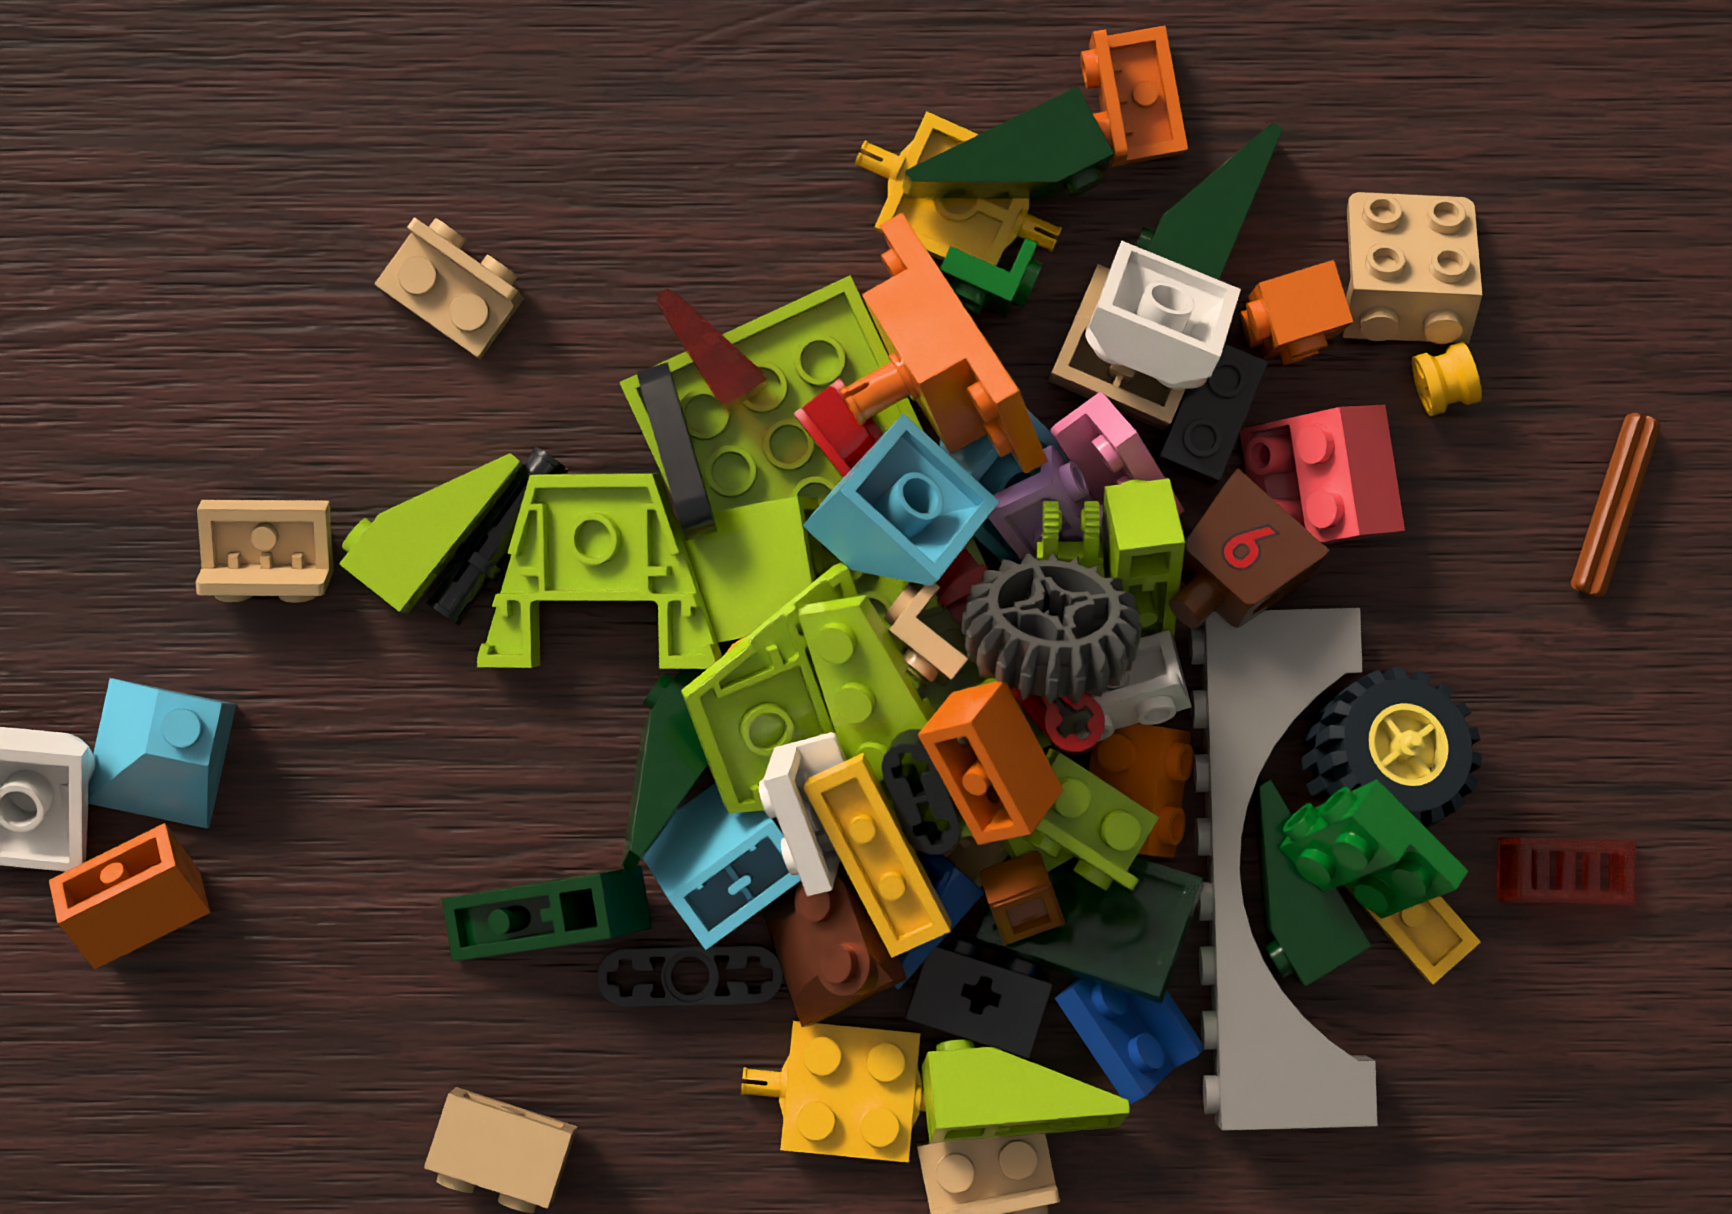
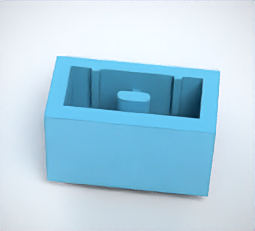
M716 783L675 813L643 857L667 898L705 950L801 881L799 874L792 876L785 865L781 848V841L784 835L775 818H769L765 810L729 813L723 804Z

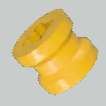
M1464 342L1449 345L1445 353L1438 356L1423 353L1412 357V372L1417 392L1429 416L1444 413L1449 404L1461 402L1465 405L1481 402L1482 390L1478 371L1472 354Z

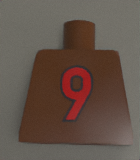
M1238 468L1230 476L1185 541L1181 580L1185 585L1169 600L1170 609L1183 624L1193 629L1198 628L1214 611L1231 626L1236 628L1242 627L1307 582L1316 573L1330 550Z

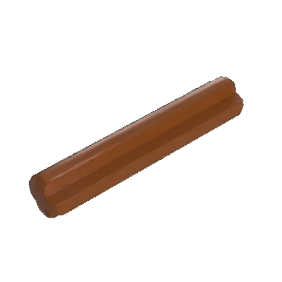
M1631 413L1624 418L1571 580V587L1578 592L1594 597H1600L1607 593L1661 428L1660 422L1650 416Z

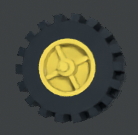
M1391 668L1383 674L1380 670L1365 675L1328 700V703L1321 707L1311 719L1315 725L1305 732L1303 744L1312 748V750L1301 757L1302 770L1313 772L1314 779L1306 784L1311 797L1320 793L1326 802L1343 787H1348L1353 791L1378 780L1426 829L1456 812L1465 803L1463 797L1472 793L1478 779L1470 773L1481 768L1482 753L1473 751L1472 745L1481 739L1477 726L1468 728L1464 719L1471 712L1464 701L1456 706L1449 699L1454 690L1444 682L1436 687L1431 686V675L1418 670L1407 677L1405 668Z

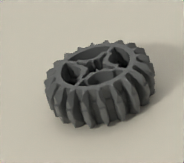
M1053 552L1048 560H1037L1032 555L1026 553L1021 564L1010 560H1003L999 571H984L981 581L976 585H972L971 593L966 600V610L963 612L961 632L964 634L968 661L978 665L980 678H995L997 682L1007 683L1010 689L1020 690L1023 701L1032 695L1044 696L1049 705L1052 704L1056 697H1067L1074 704H1078L1084 692L1101 698L1106 686H1120L1123 675L1126 674V671L1131 670L1132 663L1137 658L1142 624L1139 622L1140 613L1137 612L1135 606V595L1123 591L1122 579L1115 577L1105 578L1103 566H1095L1088 569L1081 565L1079 557H1076L1071 562L1059 561Z

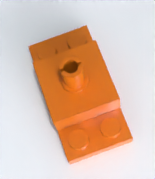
M903 213L879 225L890 249L881 254V258L892 278L865 292L862 296L889 353L888 358L890 362L851 385L839 389L859 425L866 423L865 421L910 396L913 401H917L950 455L987 435L1000 458L1011 453L1024 474L1048 462L1019 389Z

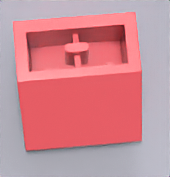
M1386 405L1337 407L1241 428L1239 436L1245 475L1323 545L1405 531Z

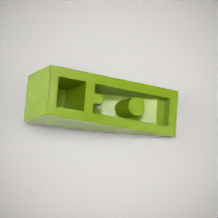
M509 453L379 513L373 522H370L367 518L362 519L343 542L342 548L348 553L339 564L397 611L408 615L456 555L455 551L460 544L466 543L494 508L524 464Z
M1170 478L1152 481L1134 479L1120 485L1105 486L1102 517L1105 578L1115 577L1122 579L1123 591L1135 595V606L1137 612L1140 613L1139 622L1142 624L1140 638L1170 630L1174 638L1176 616L1170 609L1169 600L1180 590L1185 540Z
M951 1040L937 1044L936 1051L928 1052L921 1066L929 1143L1117 1128L1122 1125L1130 1114L1129 1101L1127 1099L997 1048H975L974 1041Z

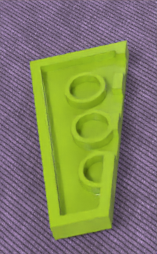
M867 595L807 604L798 617L836 735L846 760L865 753L895 811L882 773L881 765L884 755L891 742L899 733L908 729L922 730L936 711L927 697L924 699L920 698L906 674L909 666ZM906 753L902 760L903 765L913 764L916 767L921 780V775L927 762L915 761L911 753ZM929 805L923 821L934 822L938 830L943 831L948 822L947 819L936 820ZM967 824L961 837L973 836Z

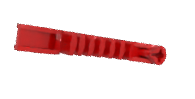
M839 378L793 415L843 479L884 433L872 418L866 420V423L862 425L857 423L839 389L844 387L845 384ZM968 543L939 580L935 582L940 586L935 594L938 597L937 602L943 610L947 609L961 626L960 632L963 612L966 610V600L971 593V587L978 584L982 579L984 571L988 570L984 564L979 565L966 549ZM1010 689L1017 703L1028 714L1050 744L1062 753L1076 755L1087 752L1096 745L1103 734L1105 727L1103 710L1099 703L1085 692L1082 694L1078 704H1074L1067 697H1057L1065 708L1068 707L1074 714L1079 713L1083 709L1089 713L1091 718L1085 725L1089 736L1080 740L1074 733L1066 738L1059 734L1057 729L1061 726L1063 718L1059 713V707L1054 701L1049 705L1044 696L1032 695L1023 701L1020 690Z

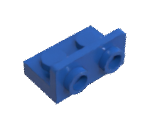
M1129 944L1089 967L1055 998L1119 1095L1127 1099L1129 1105L1147 1096L1174 1068L1195 1058L1204 1049L1203 1043L1135 944Z

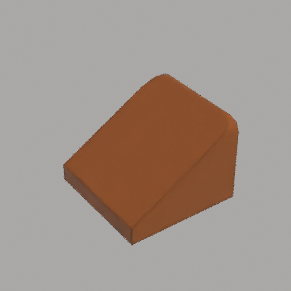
M1038 851L1023 854L980 871L979 876L1004 945L1066 924L1041 853Z

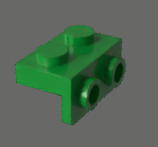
M1025 238L1011 272L950 246L940 271L969 314L979 316L983 308L1006 318L1012 303L1022 308L1025 307L1043 264L1032 259L1038 243Z

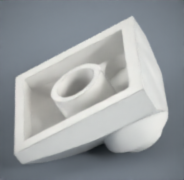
M1121 241L1095 311L1086 329V339L1096 355L1107 363L1127 366L1156 378L1161 384L1171 389L1198 388L1205 384L1208 377L1212 376L1219 361L1241 289Z
M0 727V865L68 871L86 862L88 783L95 770V759L89 746L80 738L62 732Z

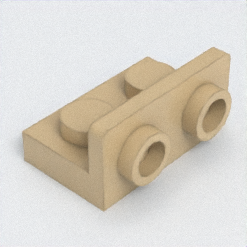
M414 217L407 227L411 232L377 279L375 285L481 360L524 300L520 292L512 286L518 276L489 255H486L480 264L460 250L467 240L437 218L428 227Z
M1046 1134L929 1143L928 1141L917 1144L931 1214H1049L1047 1205L1060 1202Z

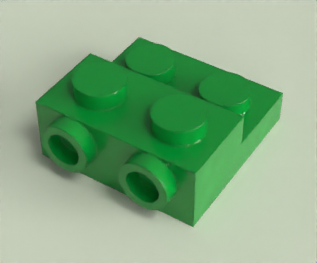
M1378 780L1353 791L1348 787H1343L1320 806L1314 807L1309 803L1301 807L1285 824L1283 831L1288 836L1279 847L1296 864L1298 872L1307 881L1317 885L1323 892L1346 884L1354 892L1358 902L1365 908L1373 911L1380 919L1456 890L1469 872Z

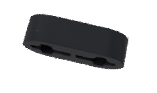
M908 729L899 733L886 751L881 765L883 778L903 833L909 843L918 851L930 855L943 854L950 851L958 843L965 829L966 822L918 736L921 729ZM906 753H911L913 759L917 762H927L921 775V780L913 764H902ZM929 805L936 820L947 819L948 822L943 831H939L934 822L923 821Z

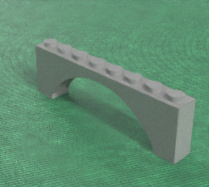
M1360 608L1265 610L1239 628L1231 626L1217 612H1213L1198 628H1189L1191 665L1201 664L1202 690L1191 691V721L1193 729L1203 728L1204 754H1194L1193 785L1195 793L1205 792L1206 818L1195 819V849L1197 857L1207 856L1208 882L1197 883V913L1199 921H1209L1210 946L1199 947V977L1201 985H1211L1212 1011L1201 1012V1041L1204 1045L1203 1050L1213 1049L1214 1075L1203 1076L1205 1114H1215V1124L1221 1130L1378 1126L1375 1060L1366 1055H1349L1332 1043L1303 1017L1283 993L1264 963L1251 933L1243 903L1240 877L1241 836L1247 806L1258 776L1274 746L1294 719L1322 691L1344 674L1362 672Z

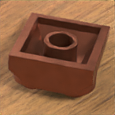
M842 863L839 864L831 891L807 896L800 881L797 887L779 896L761 909L801 1027L811 1026L907 980L899 955L891 958Z

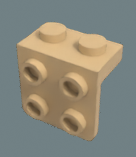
M1363 192L1352 194L1347 205L1351 278L1346 300L1353 323L1342 332L1343 338L1369 339L1372 341H1423L1436 344L1464 342L1469 344L1482 298L1474 203L1465 197Z

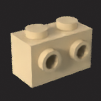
M455 1087L448 1093L424 1168L437 1172L436 1182L445 1187L465 1193H473L475 1185L500 1193L498 1202L504 1206L526 1213H534L537 1205L548 1209L553 1202L578 1126Z

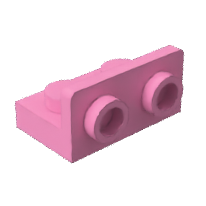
M1101 391L1051 428V434L1069 462L1074 461L1082 470L1088 483L1089 493L1095 501H1099V505L1104 504L1105 486L1120 485L1134 479L1146 481L1165 479L1136 430ZM1173 492L1178 515H1180L1185 510Z

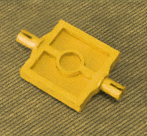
M927 111L914 140L900 153V156L865 140L861 147V153H858L854 164L889 179L888 198L876 222L874 231L883 234L879 225L903 213L928 253L944 261L950 246L997 266L1003 252L1016 240L1017 236L1022 239H1030L1038 243V246L1052 252L1062 227L1055 226L1028 214L1029 198H908L902 188L907 169L979 135Z
M793 1021L790 1054L782 1068V1072L747 1069V1067H744L742 1079L766 1081L768 1084L765 1086L742 1083L741 1095L779 1098L784 1117L780 1150L909 1163L911 1131L919 1116V1112H926L924 1090L918 1069L921 1033L819 1023L808 1027H801L800 1022Z

